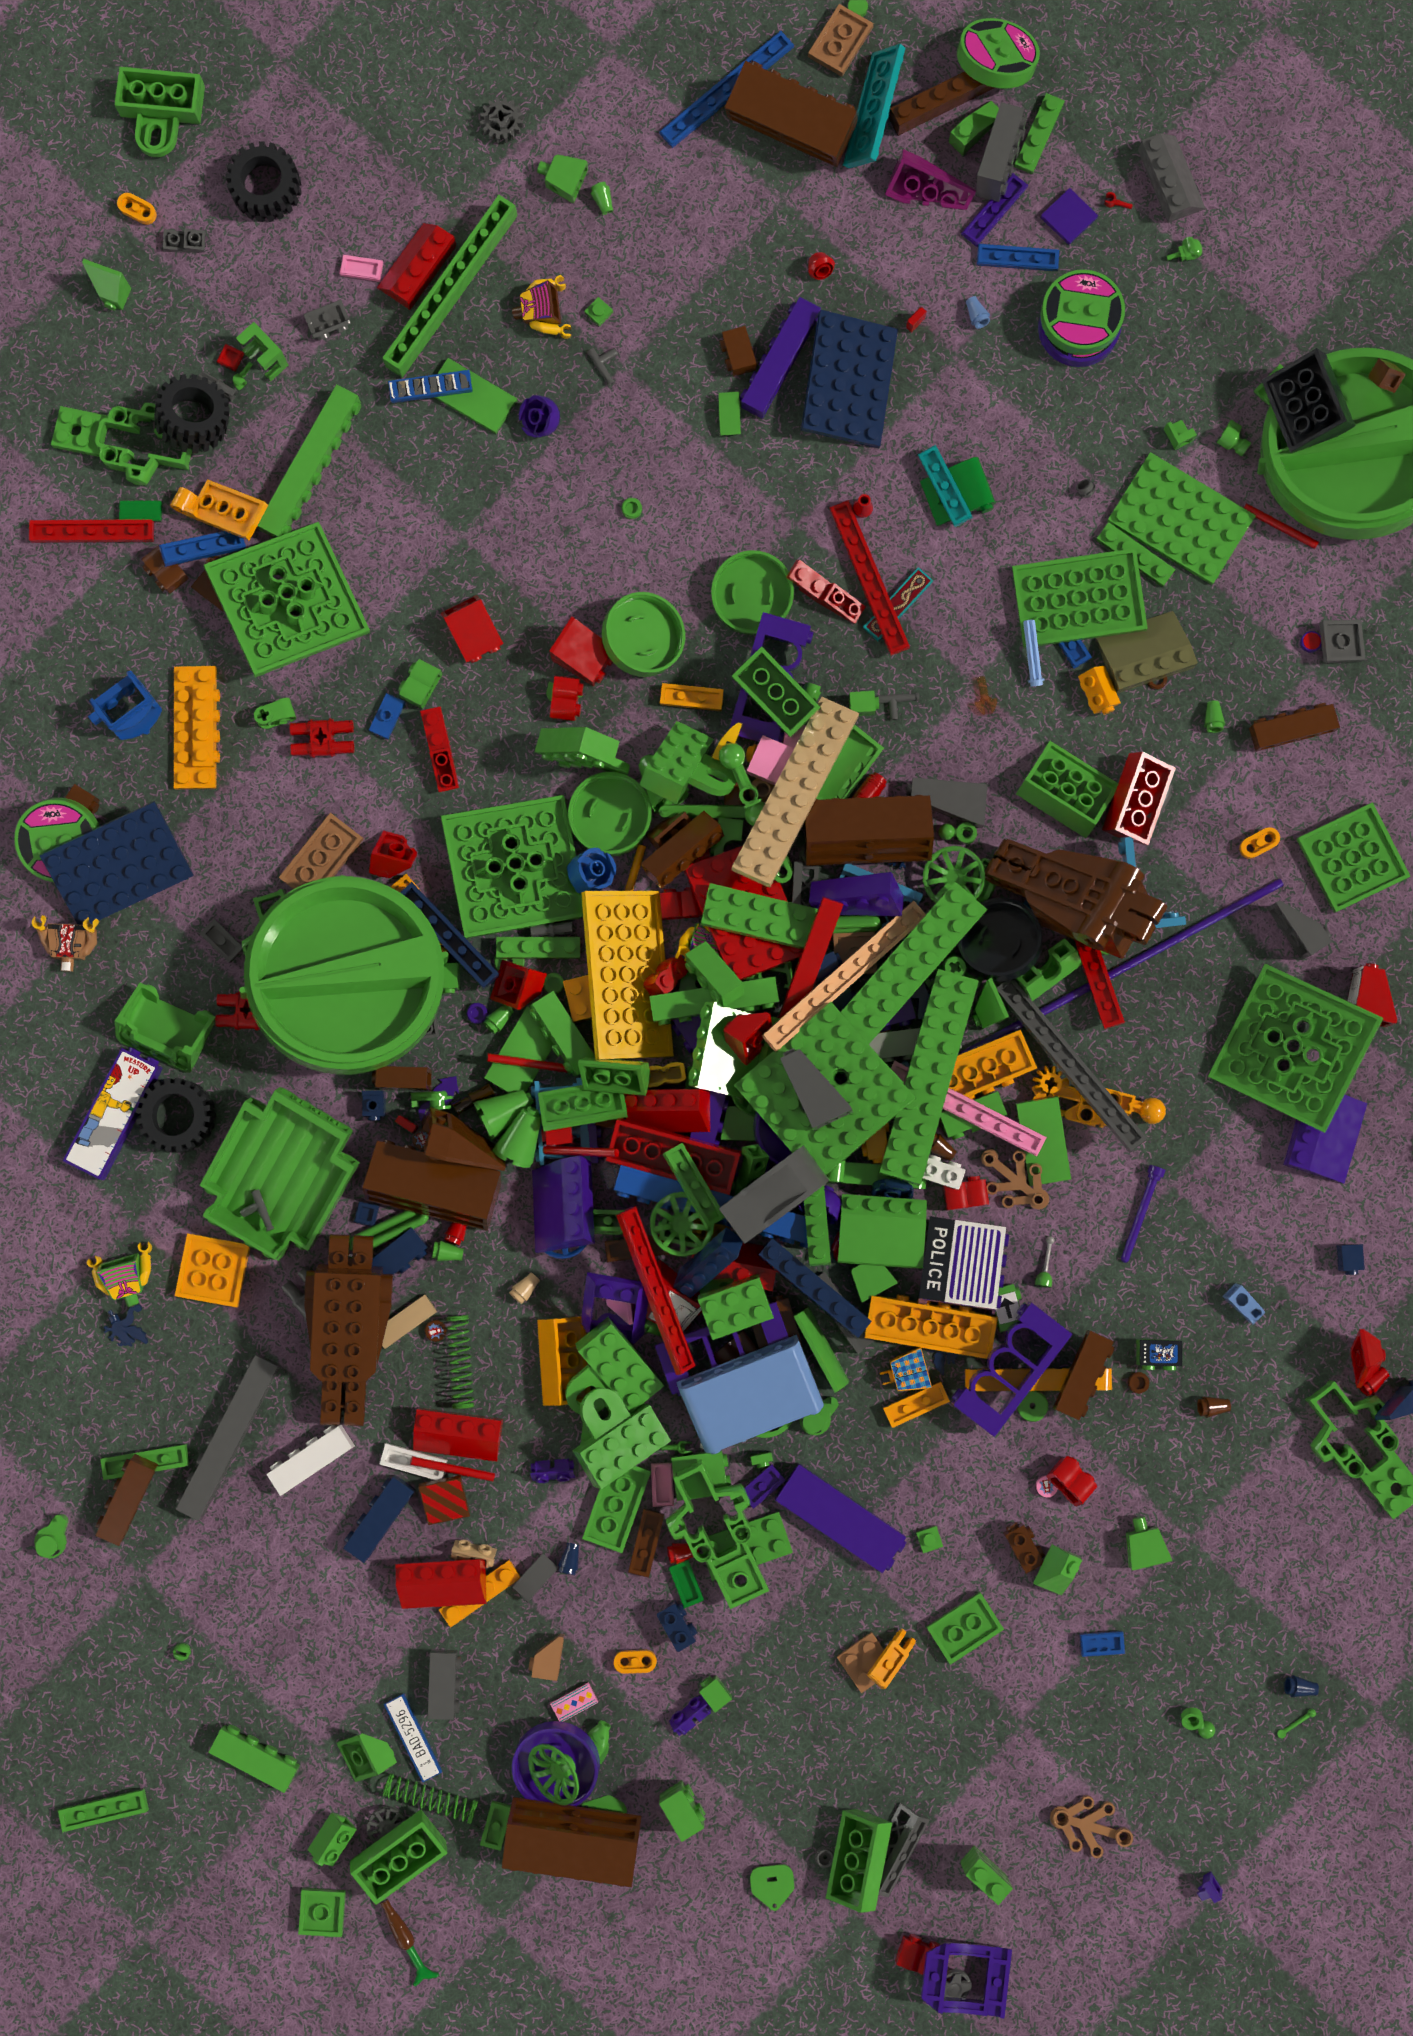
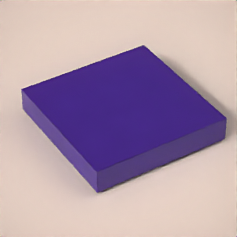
M1069 188L1040 218L1070 245L1098 218V215Z

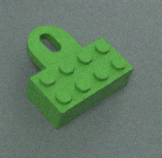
M119 67L115 107L120 117L137 118L135 139L141 151L151 157H162L174 149L177 142L179 123H201L205 85L200 74ZM159 128L162 130L160 143L152 146L150 145L152 131Z
M676 721L646 766L639 786L677 804L689 784L711 795L723 796L732 792L736 780L731 769L725 768L719 760L708 755L714 740L713 738ZM708 774H711V775H713V776H715V777H717V778L723 780L724 782H721V781H719V780H717V779H715V778L709 776Z
M587 727L541 728L535 753L542 755L541 758L551 762L555 760L559 762V766L564 768H570V766L575 768H581L582 766L587 768L594 767L606 772H618L628 775L630 769L628 763L615 758L620 742L616 739Z
M607 1317L575 1343L577 1351L586 1360L588 1365L571 1378L567 1384L565 1395L570 1408L580 1414L581 1402L576 1400L578 1394L589 1386L610 1389L618 1394L626 1408L632 1413L663 1388L664 1384L655 1370L611 1319ZM600 1398L594 1402V1408L596 1412H599L605 1407L604 1402Z
M596 1388L584 1396L580 1405L581 1419L592 1437L572 1451L592 1485L598 1489H603L671 1440L650 1405L643 1403L631 1413L630 1411L628 1412L617 1393L606 1388ZM598 1398L602 1399L609 1411L608 1417L604 1420L599 1417L594 1408V1402Z

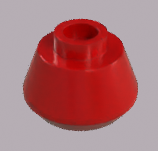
M823 252L814 253L808 261V273L811 278L817 280L830 276L835 267L834 260Z

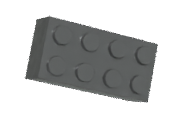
M1001 102L977 174L976 197L999 202L1001 195L1006 194L1007 180L1012 175L1014 159H1017L1020 150L1019 143L1023 141L1026 131L1027 117H1024L1025 108Z

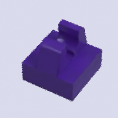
M1210 1871L1203 1876V1882L1198 1887L1199 1891L1197 1894L1201 1901L1211 1898L1216 1903L1222 1900L1223 1890Z

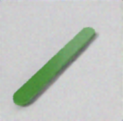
M664 804L659 807V814L662 817H673L684 811L689 817L696 818L705 811L712 818H745L744 805Z

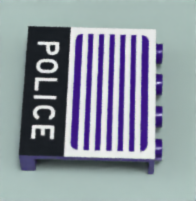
M930 1216L918 1303L927 1305L928 1300L992 1310V1314L995 1315L996 1308L1000 1309L1002 1296L998 1295V1290L1003 1288L1004 1275L1000 1274L1001 1267L1006 1266L1007 1255L1003 1254V1249L1008 1247L1009 1235L1005 1234L1006 1227Z

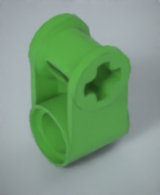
M282 698L273 703L258 707L254 712V719L259 727L269 729L281 724H287L289 720L290 722L296 720V715L290 698ZM264 714L267 715V716H266V719H267V720H265V721L262 720V719H263V716H262V715H264Z

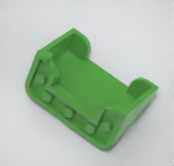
M139 983L115 1020V1033L117 1040L123 1045L132 1047L182 1072L190 1073L215 1024V1016L206 1010L197 1011L195 1015L160 1000L157 989L152 985Z

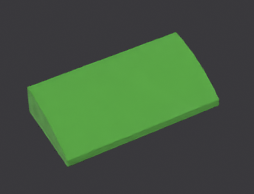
M854 725L816 799H847L884 748Z
M526 1007L498 1055L540 1061L546 1060L552 1050L553 1043L550 1038L546 1039L540 1030L542 1026L539 1021H535L529 1013L530 1007ZM493 1062L484 1078L509 1093L524 1090L526 1093L540 1069Z
M808 1306L795 1313L794 1318L833 1391L836 1393L845 1387L849 1380Z

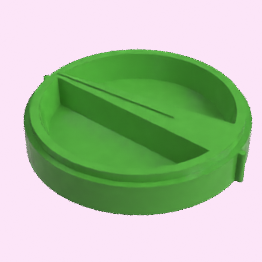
M1350 348L1326 354L1355 427L1338 437L1295 453H1290L1270 404L1263 426L1257 474L1264 475L1271 494L1286 513L1311 530L1330 537L1351 540L1372 539L1393 534L1413 524V359L1402 354L1377 348ZM1378 358L1395 364L1406 374L1395 393L1378 387L1368 378Z
M353 876L327 877L311 881L291 890L275 902L263 915L255 927L247 947L244 962L245 986L241 987L239 991L242 999H248L250 1010L261 1032L278 1051L289 1059L309 1069L336 1075L366 1073L385 1067L400 1059L412 1050L427 1033L436 1017L442 999L444 964L448 962L449 954L448 952H442L437 935L422 911L400 892L380 882Z

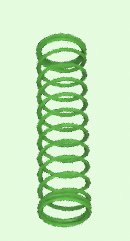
M462 1315L446 1317V1321L461 1320L462 1322H466L462 1324L448 1326L447 1329L456 1330V1328L453 1327L468 1324L469 1321L467 1320L469 1319V1316ZM463 1328L461 1330H464V1332L451 1334L447 1337L458 1338L456 1335L468 1333L470 1330ZM462 1337L463 1339L467 1340L448 1344V1346L457 1347V1345L455 1344L467 1342L470 1340V1338ZM464 1345L463 1347H465L466 1349L449 1352L448 1354L460 1355L457 1353L467 1351L471 1347ZM463 1354L464 1356L468 1357L449 1361V1363L459 1364V1362L457 1361L471 1358V1355ZM465 1362L464 1364H466V1365H468V1366L459 1367V1368H454V1369H451V1370H449V1371H450V1372H461V1371H458V1370L471 1367L472 1364ZM465 1371V1373L470 1374L450 1378V1380L460 1381L459 1378L470 1376L473 1373L470 1371ZM467 1379L465 1381L469 1383L452 1386L451 1389L459 1390L461 1389L459 1387L470 1385L473 1381ZM466 1388V1390L471 1391L455 1394L451 1397L461 1398V1395L472 1393L474 1390L471 1388ZM468 1396L466 1398L471 1400L452 1404V1409L472 1408L475 1406V1403L471 1402L474 1398Z
M392 1773L389 1774L383 1797L388 1796L390 1798L395 1791L394 1788L390 1794L391 1783L394 1778ZM399 1776L397 1780L398 1786L396 1791V1801H398L401 1798L404 1792L403 1789L398 1797L401 1776ZM409 1779L405 1783L404 1803H407L412 1795L411 1792L406 1800ZM417 1781L415 1782V1784H414V1786H413V1789H414L413 1799H412V1805H413V1806H415V1805L417 1804V1802H418V1800H419V1798H420V1795H419V1796L417 1797L415 1803H414L415 1794H416V1789H417V1784H418ZM425 1784L423 1785V1787H422V1789H421V1792H422L421 1803H420L421 1809L425 1807V1805H426V1803H427V1801H428V1798H427V1799L425 1800L424 1804H423V1798H424V1793H425V1788H426V1785H425ZM434 1787L430 1790L429 1811H432L436 1804L435 1800L431 1807ZM442 1789L438 1792V1796H439L438 1805H437V1813H438V1814L442 1811V1809H443V1807H444V1805H445V1802H444V1803L442 1804L440 1810H439L440 1801H441V1796H442ZM448 1792L447 1795H446V1799H447L446 1810H445V1816H446V1817L450 1814V1812H451V1810H452V1808H453V1805H452V1806L450 1807L449 1811H448V1805H449V1800H450V1792ZM458 1794L455 1796L454 1802L456 1801L453 1814L454 1819L458 1817L461 1811L460 1808L456 1814L459 1798ZM466 1797L463 1799L462 1804L464 1803L462 1812V1822L466 1820L469 1814L468 1811L464 1817L467 1802ZM476 1800L471 1802L472 1807L467 1821L469 1824L472 1823L478 1804Z

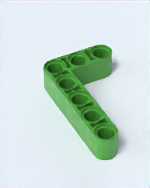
M845 1161L841 1162L826 1175L830 1180L829 1182L872 1185L881 1179H894L878 1174L880 1164ZM922 1179L920 1186L911 1185L913 1188L926 1189V1179Z

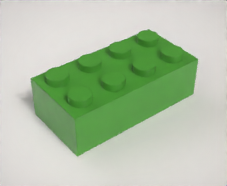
M760 647L732 675L736 683L790 738L820 710V706L763 647Z
M420 1809L351 1859L350 1874L374 1904L377 1905L447 1854L446 1840Z
M858 1809L843 1810L826 1899L860 1913L876 1910L892 1822Z

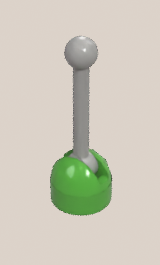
M1048 1236L1046 1238L1047 1250L1044 1270L1036 1276L1035 1285L1052 1288V1277L1048 1273V1265L1054 1238Z

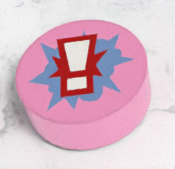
M1046 1475L1041 1476L1036 1482V1490L1043 1497H1052L1058 1490L1048 1480Z

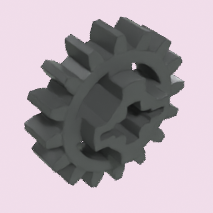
M497 97L496 103L489 100V107L483 106L484 113H480V125L483 128L484 135L489 134V140H493L495 137L497 143H500L501 139L508 143L509 137L515 140L514 134L520 135V128L524 127V118L520 106H515L514 100L507 103L506 97H504L503 101H500Z

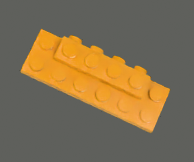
M216 666L174 667L175 790L216 789V763L220 762V752L216 750V743L220 742V732L216 730V722H220V711L216 710L217 702H220V691L217 689Z
M1021 1030L958 1055L949 1088L975 1100L976 1094L981 1092L983 1095L990 1094L995 1091L994 1087L1002 1084L1003 1088L1015 1083L1013 1079L1036 1070L1037 1066Z
M897 1294L896 1298L871 1296L867 1318L872 1322L865 1329L864 1338L987 1359L992 1351L998 1319L996 1316L976 1313L969 1306L960 1305L959 1309L951 1308V1304L939 1302L938 1305H933L928 1300L927 1305L919 1304V1298L917 1302L910 1301L909 1296Z

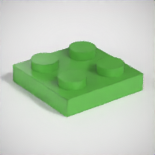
M302 1888L298 1935L342 1937L346 1890Z

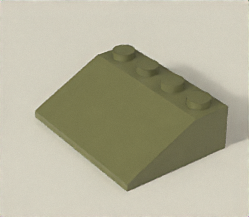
M1173 611L1147 619V631L1096 638L1104 664L1117 694L1148 684L1149 682H1155L1165 677L1191 670L1198 664L1191 643Z

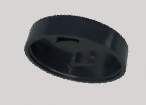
M992 898L980 902L987 909L986 912L958 942L960 956L965 962L966 967L975 975L986 980L992 978L996 982L1010 981L1024 975L1035 965L1042 950V931L1037 917L1030 908L1014 899Z

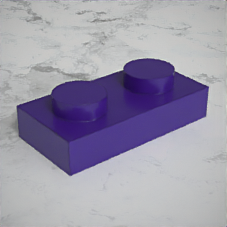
M595 1123L587 1124L590 1148H602V1146H598V1138H602L601 1126H596ZM590 1156L591 1164H599V1159H603L600 1156Z
M772 1463L744 1487L750 1499V1506L753 1509L786 1481Z

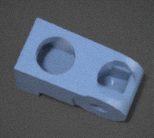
M1235 1283L1222 1296L1252 1325L1265 1313L1262 1307L1240 1284Z

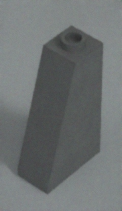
M912 778L911 783H907L906 796L930 795L931 810L964 823H971L977 828H983L988 784Z
M793 1048L783 1053V1057L780 1060L814 1131L853 1113L851 1106L800 1049L795 1051Z

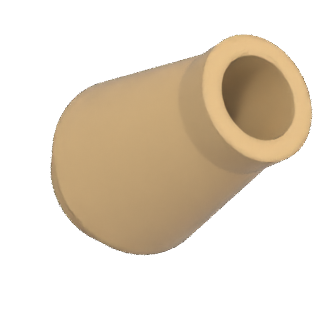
M530 1273L511 1287L512 1290L509 1294L520 1304L524 1301L527 1302L540 1280L533 1273Z

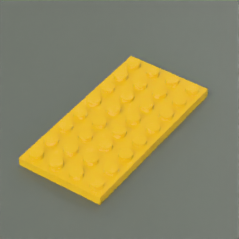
M659 891L581 892L595 1059H637L674 1056L671 1024L658 1026V1023L653 1022L649 997L651 995L643 987L646 978L650 974L655 973L658 965L665 960Z

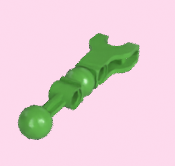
M728 743L719 751V761L722 766L731 769L740 788L739 798L745 804L743 806L745 809V819L748 824L754 826L765 803L762 801V798H759L758 789L751 785L744 769L745 752L743 748L737 743ZM746 789L754 791L755 798L753 800L744 798L743 794ZM788 854L781 866L786 868L787 873L782 874L778 872L775 880L779 883L789 881L794 871Z

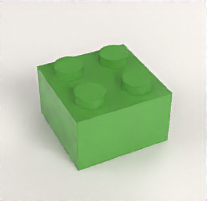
M683 1780L660 1793L659 1799L662 1810L681 1842L704 1829V1820H706L704 1816L706 1813L702 1805L695 1803L693 1797L695 1794L689 1784L685 1785Z

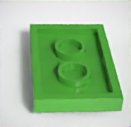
M980 1591L926 1626L950 1665L1004 1630Z

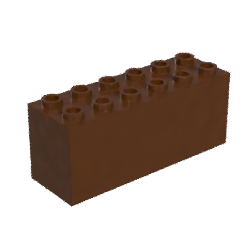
M745 61L725 106L728 119L838 167L858 123L855 107L849 103H838L836 98L831 95L825 94L823 96L818 94V91L811 86L805 88L799 85V82L793 78H788L787 80L773 69L767 71L762 68L761 64L755 61H751V63Z
M930 795L816 799L804 821L806 866L932 861L934 830Z
M383 1140V1142H376L362 1189L367 1201L488 1231L501 1187V1172L440 1159L437 1161L432 1160L424 1152L417 1151L412 1146L404 1145L401 1147L395 1145L392 1141Z
M513 1797L506 1828L502 1868L511 1871L592 1881L599 1884L605 1883L620 1887H632L642 1816Z

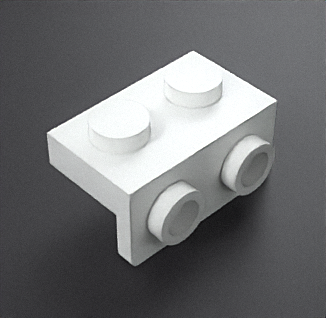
M929 1154L923 1179L954 1189H960L965 1174V1169L961 1168V1164L952 1161L946 1164L940 1162V1157Z

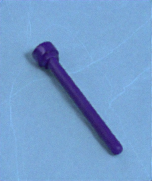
M1149 1165L1147 1171L1149 1173V1181L1121 1256V1261L1127 1263L1130 1259L1157 1181L1164 1177L1165 1169Z

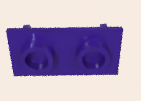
M550 1460L535 1461V1463H531V1472H534L531 1473L532 1481L537 1483H547L552 1479H557L559 1482L569 1481L570 1478H575L574 1471L570 1470L574 1469V1460H554V1468H551Z
M702 1695L694 1697L684 1709L673 1714L669 1720L670 1725L679 1736L685 1735L696 1726L692 1719L695 1717L699 1722L711 1714L712 1708Z

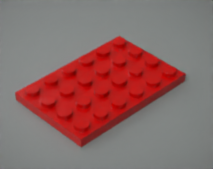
M743 846L691 864L685 870L702 914L710 883L787 901L781 884L775 879L769 888L732 871V866ZM708 927L721 959L740 980L801 957L803 949Z

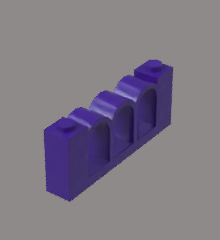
M763 612L750 657L760 647H763L765 637L789 643L797 649L798 657L792 665L780 666L793 678L790 671L795 670L802 661L801 647L805 648L807 643L811 644L814 632L810 631V625ZM741 688L730 728L740 722L743 724L738 737L759 743L762 735L782 743L784 732H781L782 729L774 721L764 722L743 716L749 695Z
M776 1301L769 1304L774 1318L761 1323L768 1346L789 1338ZM708 1326L684 1334L687 1343L702 1338L711 1361V1367L719 1365L715 1360L707 1337L710 1335ZM732 1333L740 1357L746 1355L738 1333ZM664 1342L655 1345L671 1393L672 1395L677 1393L678 1396H681L676 1382L692 1375L688 1371L681 1375H676Z
M1029 1301L1027 1304L1023 1303L1017 1310L1018 1316L1016 1319L1020 1322L1014 1323L1008 1328L1005 1334L1006 1346L996 1347L989 1353L987 1357L988 1370L977 1371L969 1381V1390L965 1386L962 1390L958 1388L951 1397L953 1399L952 1404L994 1437L1072 1336V1333ZM1020 1328H1029L1050 1344L1035 1365L1016 1351L1012 1345V1336ZM1011 1352L1031 1367V1370L1017 1388L996 1373L993 1364L995 1357L999 1353ZM983 1376H992L1013 1391V1394L999 1412L981 1400L976 1394L975 1385Z

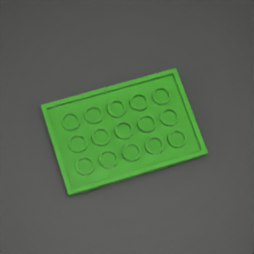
M1150 452L1107 522L1213 585L1256 515Z
M1136 548L1012 566L1023 648H1026L1023 622L1030 619L1035 620L1038 646L1141 632L1148 629Z

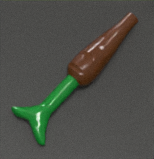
M383 1900L380 1904L385 1911L394 1939L400 1949L406 1950L417 1970L413 1986L419 1985L423 1979L437 1978L439 1973L430 1970L422 1963L413 1946L414 1937L410 1929L394 1910L389 1900Z

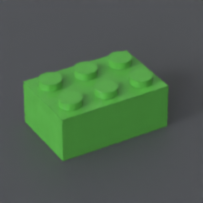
M758 1274L697 1295L712 1340L774 1318Z

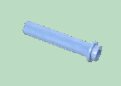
M1030 619L1023 622L1030 674L1028 683H1030V686L1043 685L1045 679L1041 675L1035 620Z

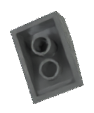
M1279 900L1267 907L1301 960L1332 943L1330 939L1331 934L1326 927H1322L1320 923Z

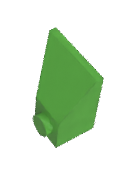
M83 259L82 263L104 306L114 311L116 308L123 310L131 291V287L123 274Z
M992 978L983 984L973 1009L974 1015H972V1020L976 1027L980 1026L981 1030L1004 1021L1009 1017Z
M1051 1544L1033 1584L1062 1595L1078 1572L1082 1558Z
M363 1733L337 1742L355 1782L377 1776L397 1763L394 1752L387 1742Z

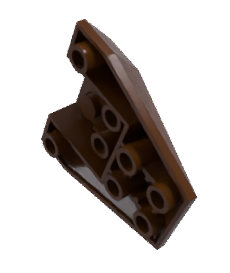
M431 1107L422 1118V1130L428 1133L424 1144V1154L428 1158L436 1161L440 1159L505 1171V1161L493 1152L495 1145L451 1113Z

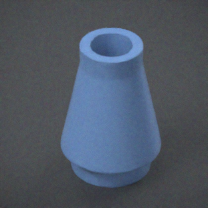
M973 296L967 299L966 305L971 324L977 329L988 325L990 314L978 301L977 297Z

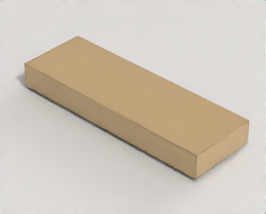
M426 1294L388 1320L382 1343L384 1349L437 1312Z

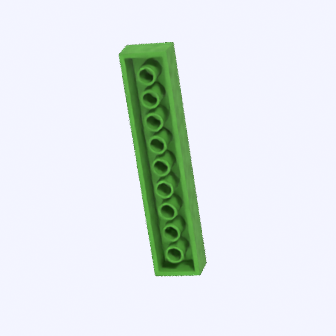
M956 882L841 1011L842 1015L868 1044L872 1042L986 912L987 909Z
M941 969L936 971L904 1085L916 1099L894 1117L878 1174L917 1186L921 1185L979 980Z

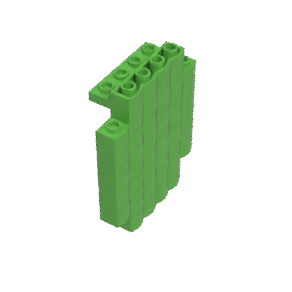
M282 1087L274 1091L267 1106L250 1097L243 1103L199 1185L208 1194L217 1196L214 1204L205 1210L203 1217L208 1219L210 1224L225 1229L226 1233L230 1236L240 1238L247 1246L258 1249L269 1259L279 1261L284 1257L292 1242L299 1249L309 1251L316 1243L360 1163L352 1156L342 1152L353 1130ZM258 1189L267 1208L272 1226H274V1229L266 1232V1227L258 1211L246 1217H243L240 1213L241 1209L255 1203L251 1192Z

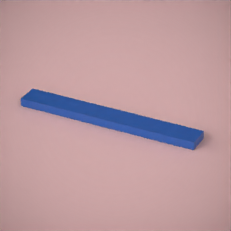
M779 31L745 61L750 63L755 61L761 64L763 69L767 70L794 48V44L782 31ZM745 61L659 131V134L672 148L727 103Z

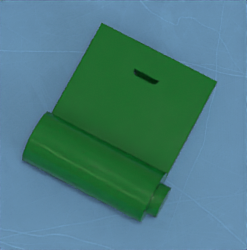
M978 457L967 459L948 468L970 512L976 510L987 513L993 510L996 502ZM930 478L921 480L920 483L936 525L940 526L950 522L951 519L942 502L940 503L939 496Z

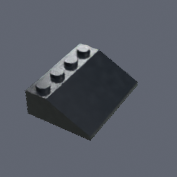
M1318 348L1261 380L1290 453H1295L1333 439L1355 427L1328 357Z

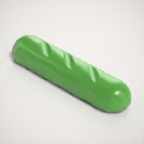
M839 916L833 934L876 932L881 929L882 923L877 916Z
M404 1211L356 1235L374 1236V1249L403 1235L410 1228L415 1229L424 1225L428 1221L429 1216ZM354 1236L350 1239V1250L352 1252Z

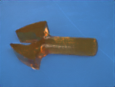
M979 676L977 682L981 699L979 702L974 703L975 707L982 715H985L983 705L986 701L991 706V714H993L997 705V698L992 699L989 697L985 677Z

